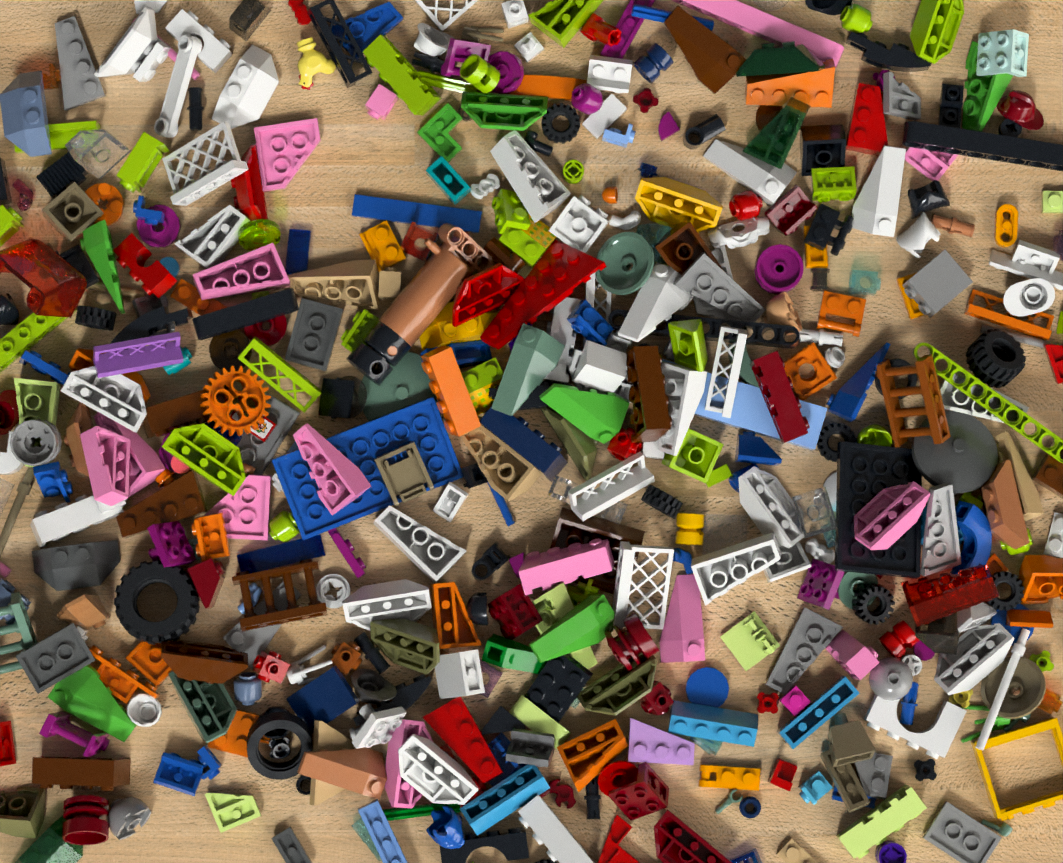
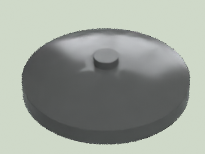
M945 411L951 437L942 444H934L931 435L913 437V461L919 473L933 486L949 482L953 485V493L971 492L984 485L993 474L998 460L996 442L987 427L978 419L956 411ZM928 418L922 422L919 428L930 427Z

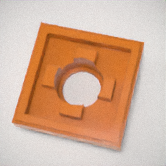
M814 342L783 361L786 375L792 381L793 390L802 401L837 378ZM809 363L814 367V374L811 378L805 379L800 376L799 368L802 364Z

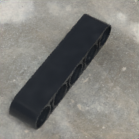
M286 289L195 317L192 321L198 340H204L299 310L294 290Z

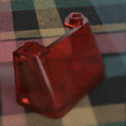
M27 239L0 250V274L1 272L13 273L31 288L27 295V305L30 310L36 315L71 318L87 287L86 278L38 239Z

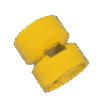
M678 513L676 526L679 527V530L676 531L675 544L703 545L704 533L701 532V528L704 527L705 515Z

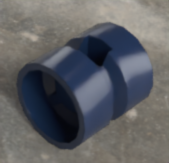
M654 43L646 51L647 56H641L633 63L640 75L651 84L660 76V70L666 71L674 63L669 54L657 43Z

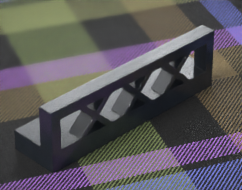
M325 0L311 7L307 14L347 88L371 75L373 72L335 1ZM330 4L334 11L332 19L324 17L320 9ZM333 24L342 26L344 30L342 38L333 35L331 31ZM343 43L352 45L354 49L352 57L342 52ZM353 62L362 64L365 72L355 76L352 70Z

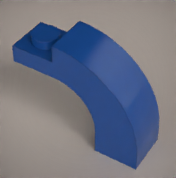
M959 501L955 508L957 526L963 533L964 545L960 554L961 565L953 567L950 574L955 578L969 581L977 566L985 567L989 559L992 534L984 513L974 504Z

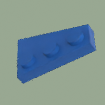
M25 350L19 363L26 365L27 362L32 364L31 367L36 372L43 375L49 374L53 381L64 386L71 372L65 374L60 371L61 367L52 361L47 363L41 360L42 356L33 350L30 352Z

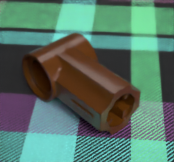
M495 237L483 248L491 256L495 264L501 263L516 273L526 265L517 254L510 252Z

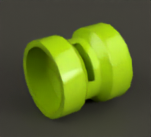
M577 160L566 162L562 173L564 180L569 184L579 183L584 175L582 163Z

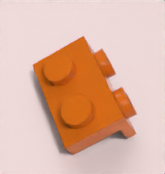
M223 512L196 517L194 523H192V532L194 536L197 535L196 553L198 557H201V561L230 556Z

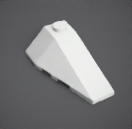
M715 139L703 155L705 159L746 189L752 190L757 196L759 195L769 206H773L797 174L795 170L779 159Z

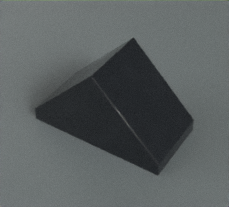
M500 706L483 727L482 735L512 731L513 728L523 730L525 729V724L509 713L504 707Z

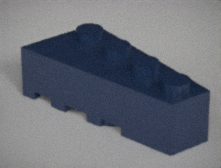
M490 408L481 418L480 423L540 470L549 481L552 482L568 463L560 453L562 449L553 442L549 445L544 441L545 436L537 429L534 431L530 430L527 427L529 423L521 416L515 418Z

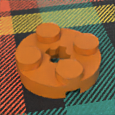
M98 183L85 191L97 206L99 205V200L108 201L106 210L100 208L104 214L92 224L105 220L107 225L110 226L121 218L124 209V198L118 189L107 183Z

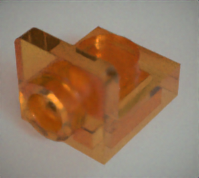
M54 63L49 64L50 76L42 74L44 90L59 88L58 82L61 81L60 69H57Z

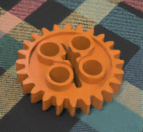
M231 366L229 372L222 368L221 375L216 371L213 374L215 379L209 378L207 380L211 386H203V389L207 392L200 396L206 399V401L200 404L202 407H207L203 415L209 414L210 418L207 422L214 421V429L221 426L222 434L229 430V436H232L235 431L238 436H241L244 430L248 435L251 433V428L254 430L259 428L257 423L263 424L265 422L262 417L269 415L264 410L271 407L270 404L266 403L271 396L265 395L269 387L262 388L261 385L265 380L257 381L258 375L251 376L250 368L245 373L242 366L237 371H235L234 366ZM234 381L241 383L242 391H237L233 387ZM222 394L225 397V403H219L216 395ZM236 398L240 400L236 404H233L232 402ZM252 399L255 402V408H249L246 400ZM230 411H234L238 414V421H234L230 418Z

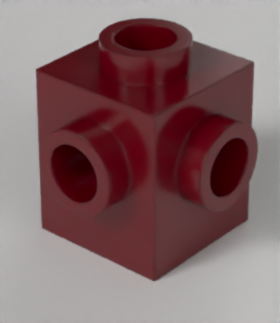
M654 681L652 691L640 699L642 709L647 714L657 716L665 714L669 711V706L674 703L671 698V691L665 685H662L661 682Z

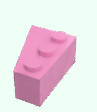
M841 630L825 648L842 668L856 680H861L880 663L876 659L879 655L872 647L864 646L844 630Z

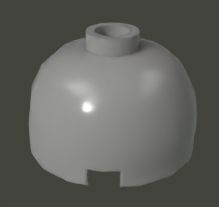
M887 657L880 659V663L870 671V688L875 695L884 700L894 701L901 699L908 694L912 687L913 676L911 669L899 658Z
M118 798L110 805L111 809L109 810L107 822L113 835L119 840H123L136 833L133 829L139 823L142 827L147 822L151 811L138 798Z

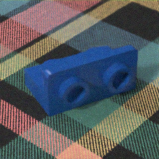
M586 299L581 300L567 318L573 330L581 333L586 340L603 346L607 345L605 340L614 330Z
M59 461L33 467L35 478L44 498L62 494L65 502H71L70 494H73L72 483L68 481L66 469L62 470Z

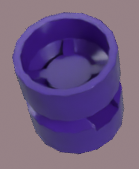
M884 841L875 850V858L878 863H906L907 854L905 849L894 841Z

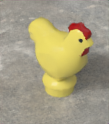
M313 37L297 42V50L303 53L297 65L300 73L298 84L302 86V89L307 90L314 86L312 82L314 74L319 72L331 74L336 69V65L331 59L328 60L321 52L314 50L316 42H314Z

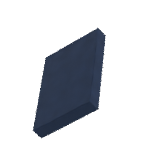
M336 665L286 698L295 714L306 723L311 734L314 733L315 720L323 721L327 724L360 702Z

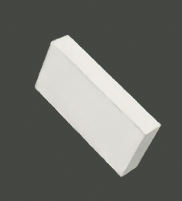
M611 94L603 102L600 110L591 114L582 125L598 139L605 129H608L627 110V107Z

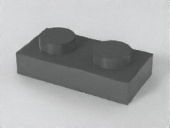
M291 827L271 838L286 863H312Z

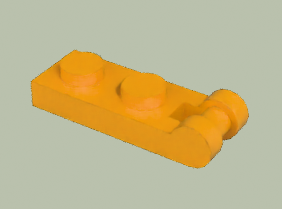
M700 764L699 771L702 772L699 787L759 791L760 768ZM710 772H716V781L710 780Z

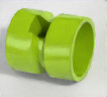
M473 54L463 62L460 68V77L473 84L481 92L488 93L498 84L500 71L477 54Z

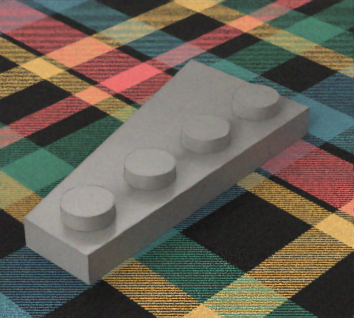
M949 482L929 488L930 497L927 503L920 574L924 577L961 565L953 485Z
M283 581L272 591L275 609H278V611L287 610L286 607H288ZM294 587L295 598L297 602L301 594ZM265 599L253 609L257 615L265 614V611H267ZM239 622L223 639L232 649L248 653V666L253 669L254 659L257 655H260L261 650H266L282 624L242 632Z
M804 607L765 685L786 694L843 627Z

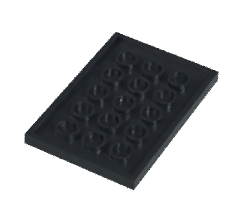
M843 441L838 443L835 571L916 579L920 577L921 515L918 521L888 549L870 550L857 541L854 535V515L883 489L897 485H906L913 481L922 487V475L917 470L913 461L912 449Z

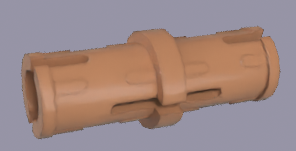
M933 213L930 220L935 228L948 231L949 234L956 233L971 238L975 230V224L957 220L956 217L948 218Z

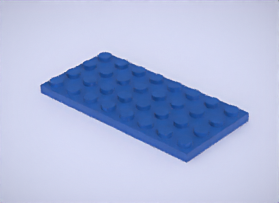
M433 396L325 438L355 464L371 484V487L334 515H331L317 494L319 490L315 479H311L309 475L311 469L308 462L302 458L299 449L271 459L302 540L387 508L389 505H394L374 458L411 441H414L434 489L464 477ZM403 451L386 460L390 466L407 458L408 455L406 451ZM427 482L424 483L423 485L426 491H430V489L427 486ZM396 496L398 503L402 502L400 496Z

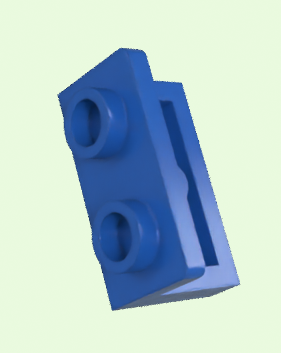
M163 752L153 783L195 797L202 779L201 776L204 773V766L197 760H186L176 753Z

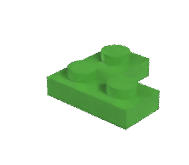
M447 103L417 134L440 157L442 156L449 163L462 150V147L448 133L463 118Z

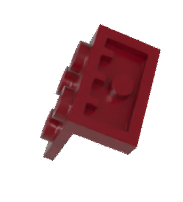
M521 583L488 604L489 613L499 623L502 635L511 640L543 621L529 596L525 595Z
M647 762L638 765L637 781L608 792L610 799L630 820L657 812L668 806L669 787Z

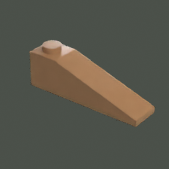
M87 594L65 604L62 610L59 611V614L56 615L59 620L68 623L73 622L75 625L85 628L93 627L95 630L106 625L105 620L109 619L98 595Z

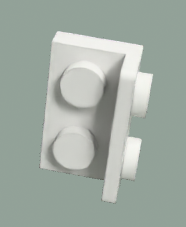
M590 55L587 83L599 91L607 90L615 93H628L633 60Z

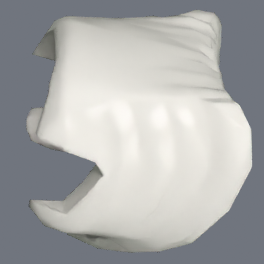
M922 212L916 222L905 232L898 235L896 240L900 247L910 252L913 256L920 258L919 254L922 253L926 243L931 238L936 242L939 241L941 234L932 222L929 221L925 212Z

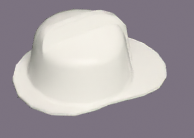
M419 23L417 28L420 33L414 42V47L425 55L435 57L448 50L450 38L454 37L436 30L427 24Z
M1042 278L1021 281L1011 285L1005 291L1003 297L1004 306L1010 314L1018 317L1042 312L1053 304L1055 290L1051 283Z

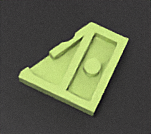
M211 792L205 794L220 833L262 816L253 795Z

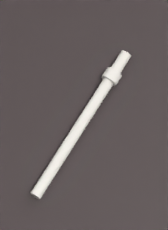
M1022 628L1017 643H1014L1011 649L1010 661L975 746L979 750H984L1019 659L1025 653V644L1030 634V631Z

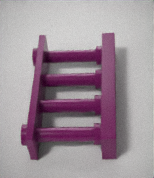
M65 711L48 714L39 733L46 738L60 735L85 747L86 750L83 754L85 757L99 754L101 750L105 751L110 742V739H108L109 734L106 732L94 735L72 724L71 720H69L71 714Z

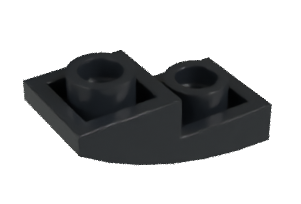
M942 84L938 125L960 128L964 86Z

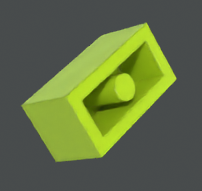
M725 464L712 470L707 483H705L707 488L732 476L728 465Z

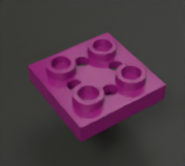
M180 521L153 524L147 528L155 545L154 548L149 549L148 554L151 559H161L164 568L190 564L196 560L193 548L188 542Z
M812 559L811 567L808 568L797 599L829 610L834 598L840 599L837 590L844 571H835V565Z

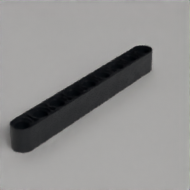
M907 121L904 125L902 144L906 147L1063 171V145L917 121Z
M617 309L609 314V323L615 331L620 330L622 324L617 326L614 324V320L618 316H623L625 320L629 310ZM673 314L672 318L667 321V326L664 329L659 330L656 328L648 334L670 337L668 323L701 319L702 325L707 324L710 326L709 331L704 334L706 341L718 342L721 325L738 329H752L753 334L751 337L746 338L745 344L792 349L797 347L801 341L798 330L793 326ZM768 330L773 331L775 334L771 340L763 338V334ZM791 332L796 334L794 341H785L786 334ZM730 333L724 336V342H736L737 334Z

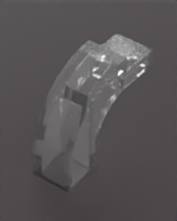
M555 475L548 496L570 505L568 491L579 484ZM584 492L576 495V500L582 497ZM619 501L594 516L620 525L627 504Z

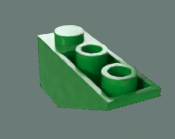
M494 633L487 640L482 656V661L536 674H540L548 662L540 663L530 646Z

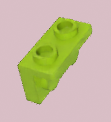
M854 166L811 169L813 201L828 202L838 199L840 201H849L855 198L857 188Z

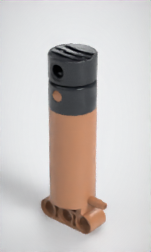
M445 223L440 226L438 236L442 243L439 246L429 238L425 239L424 244L427 245V248L433 254L364 336L363 343L359 342L346 358L358 371L378 386L392 372L393 368L391 366H397L453 298L462 282L469 278L475 270L481 272L492 267L493 260L491 256L467 233L453 224ZM453 231V236L449 239V234ZM468 244L467 250L463 252L464 246ZM482 257V261H481V263L478 265L477 262H478L479 258Z

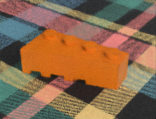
M832 58L820 63L812 62L804 66H792L779 71L772 70L746 75V105L832 108L835 74L834 60Z

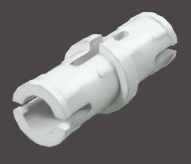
M803 328L799 332L800 342L818 343V346L823 344L842 346L843 333L827 332L824 329H819L818 331Z

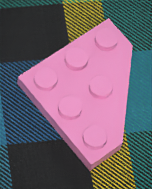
M317 118L254 128L263 191L285 189L319 144L321 138Z
M249 474L234 496L228 493L205 515L223 512L227 538L268 541L271 475Z

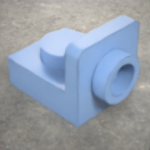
M630 123L626 135H623L619 129H605L602 141L627 148L628 142H633L636 131L632 130L633 124Z

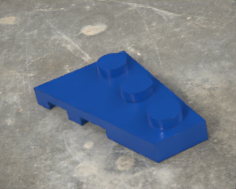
M387 2L365 11V13L359 16L348 18L345 22L363 53L380 34L386 35L404 19L394 6ZM332 26L331 31L333 35L342 38L344 33L342 26ZM343 43L345 50L353 56L354 49L352 45Z

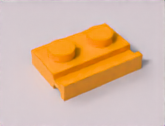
M387 220L359 234L371 259L376 260L379 273L387 267H392L406 260Z

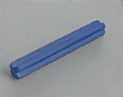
M634 4L631 10V15L634 17L663 23L671 14V11ZM692 16L709 30H713V20Z

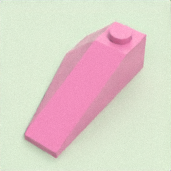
M97 412L94 416L97 426L130 439L128 497H131L155 482V479L166 468L156 452L137 433Z
M308 423L303 425L293 435L302 458L309 464L311 469L309 475L317 483L319 488L317 494L331 515L336 514L371 487V484L361 470Z

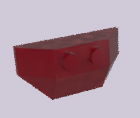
M668 809L654 825L656 857L663 863H732Z

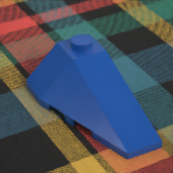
M885 343L836 394L831 393L826 403L829 406L828 412L848 422L855 420L867 396L865 392L870 388L875 379L876 366L884 360L891 344Z

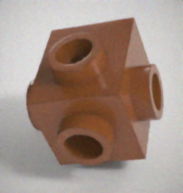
M351 640L349 643L345 641L342 644L337 643L331 651V654L334 655L331 659L333 661L331 665L333 667L336 665L345 675H348L351 669L356 671L363 661L360 658L362 653L359 652L361 647ZM346 652L350 654L348 661L343 657Z

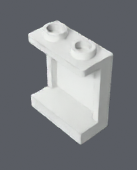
M478 649L440 655V662L435 667L440 699L485 693Z

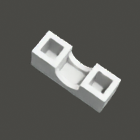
M181 9L165 29L177 41L183 35H192L202 39L204 47L197 57L216 74L232 56L229 50L231 46L222 38L217 40L213 36L215 32L206 24L202 27L197 22L199 18L190 10L186 13Z

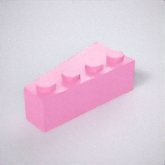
M274 243L193 274L194 283L202 300L290 287V280Z
M594 539L587 544L573 543L567 548L553 547L547 550V552H530L525 556L518 572L524 593L529 595L533 593L532 589L542 587L543 590L550 589L552 585L559 581L568 584L577 580L578 576L581 575L585 579L610 572L615 562L608 539Z

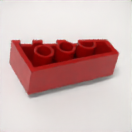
M457 697L422 717L483 783H487L504 773L462 697Z

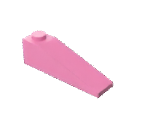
M694 574L677 575L659 641L661 663L705 661L701 597Z

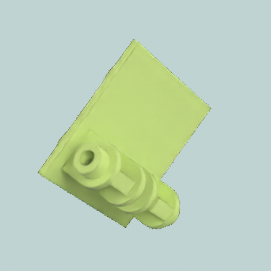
M755 611L720 636L745 671L749 670L767 655L773 653L780 646Z

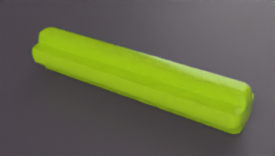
M418 70V73L422 76L421 78L429 83L430 86L462 93V91H478L473 84L467 81Z

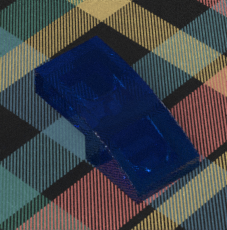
M289 229L285 270L287 275L308 271L311 230Z

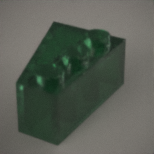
M791 97L751 138L742 152L782 169L811 106Z

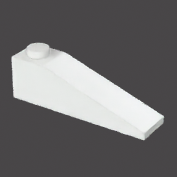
M884 145L867 181H865L858 198L853 204L851 216L854 220L851 224L852 228L874 235L894 237L906 148Z
M656 263L649 279L638 292L618 332V336L639 342L656 329V325L663 320L668 321L671 319L672 314L677 310L682 311L686 308L694 295L674 285L681 274L670 266Z
M662 361L661 370L665 376L664 389L669 399L667 407L668 414L672 418L671 429L658 439V450L677 456L704 393L707 371L698 372L679 364Z

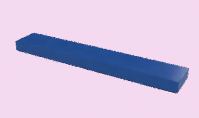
M357 194L354 195L352 216L387 220L411 224L413 221L414 225L440 228L443 224L450 223L461 228L464 232L479 233L482 211Z

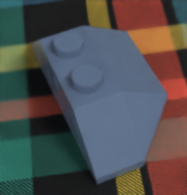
M42 71L20 73L0 94L4 136L30 157L52 154Z

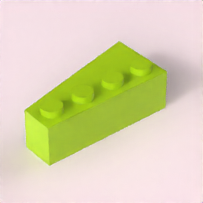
M380 34L363 51L367 63L372 68L375 66L380 72L378 74L385 83L391 85L393 92L407 104L408 109L414 115L424 116L442 99L430 84L420 77L421 75L385 35Z

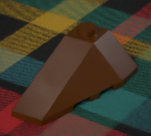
M676 6L664 21L674 41L685 55L686 61L694 70L698 81L714 94L728 83L747 61L732 46L679 6Z
M683 220L669 230L654 246L665 263L681 275L702 252L723 270L690 221Z

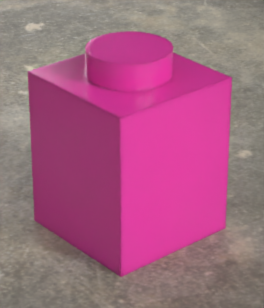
M793 685L786 694L778 699L792 716H796L811 702L796 685Z

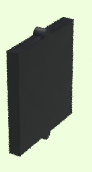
M340 377L336 379L323 378L318 415L329 416L332 419L337 417L350 418L355 381L342 380Z

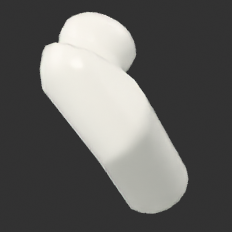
M634 210L624 218L612 215L609 225L623 230H630L640 223L641 214Z

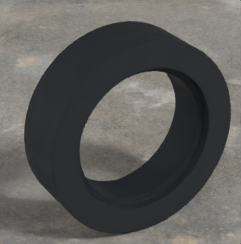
M273 712L259 718L248 732L247 756L249 762L259 774L270 779L283 780L298 775L297 771L304 752L313 751L312 736L308 726L301 718L291 713ZM287 729L298 736L301 747L293 759L283 763H275L261 755L258 749L260 739L271 730Z

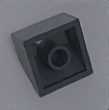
M843 124L800 126L802 176H811V169L845 167L846 136Z

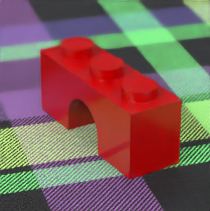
M132 233L113 250L119 256L116 259L117 262L124 269L127 266L131 269L129 274L136 282L141 280L144 283L141 287L149 295L154 293L160 298L177 282L158 260L152 265L144 267L145 261L152 253Z

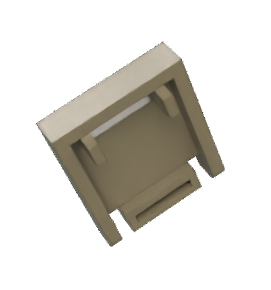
M414 441L374 458L395 506L399 505L396 498L398 495L404 503L426 493L427 491L423 485L426 482L430 490L434 489V485ZM406 451L407 458L389 466L386 459Z

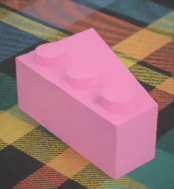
M99 426L81 433L80 437L94 500L113 506L127 499L129 496L130 439Z

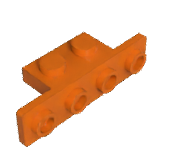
M95 645L92 647L88 646L94 658L102 662L97 672L100 674L99 678L105 687H109L113 692L112 695L128 704L137 689L140 688L152 697L158 698L160 694L156 692L158 689L156 686L148 681L144 684L138 680L140 676L130 669L127 672L120 667L122 664L112 657L107 659L102 655L104 652Z

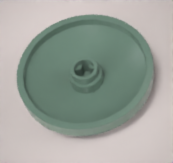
M407 352L397 366H391L393 368L392 372L380 386L366 376L363 377L360 385V403L368 421L432 396L437 405V397L429 387L430 379L428 374H425L423 371L420 355Z

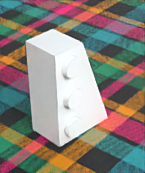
M229 205L211 217L203 226L194 229L190 235L174 244L204 268L208 269L223 262L252 222Z

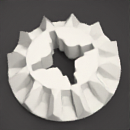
M338 574L324 576L316 587L318 600L321 603H326L328 608L343 606L342 601L351 594L348 581ZM330 582L335 588L342 587L337 592L338 600L333 595H325L330 590Z

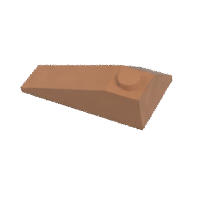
M366 747L304 752L297 771L298 774L376 799H380L387 780L383 753Z

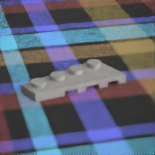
M73 16L55 23L64 110L68 111L105 97L106 95L99 77L94 75L96 69L76 17Z
M703 252L674 283L675 286L741 321L755 322L765 312V309Z

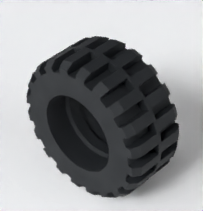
M152 559V562L148 563L143 561L140 562V566L136 568L135 566L129 569L130 572L127 575L124 574L120 579L122 582L120 586L117 585L115 590L117 595L114 598L116 615L126 631L137 640L151 645H156V643H161V641L179 640V636L183 633L186 635L190 631L189 627L191 624L194 625L197 620L196 614L199 613L200 608L198 605L200 600L199 594L188 573L180 566L164 568L159 559ZM153 583H165L172 587L177 595V607L174 613L169 618L160 622H151L144 619L137 608L139 594L145 587Z

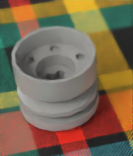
M41 419L25 421L18 425L11 434L10 440L11 451L16 459L25 465L31 466L49 463L55 459L61 450L62 444L61 435L56 426L49 421ZM34 438H41L42 440L40 441V443L42 446L35 447L34 444L36 441L34 440Z

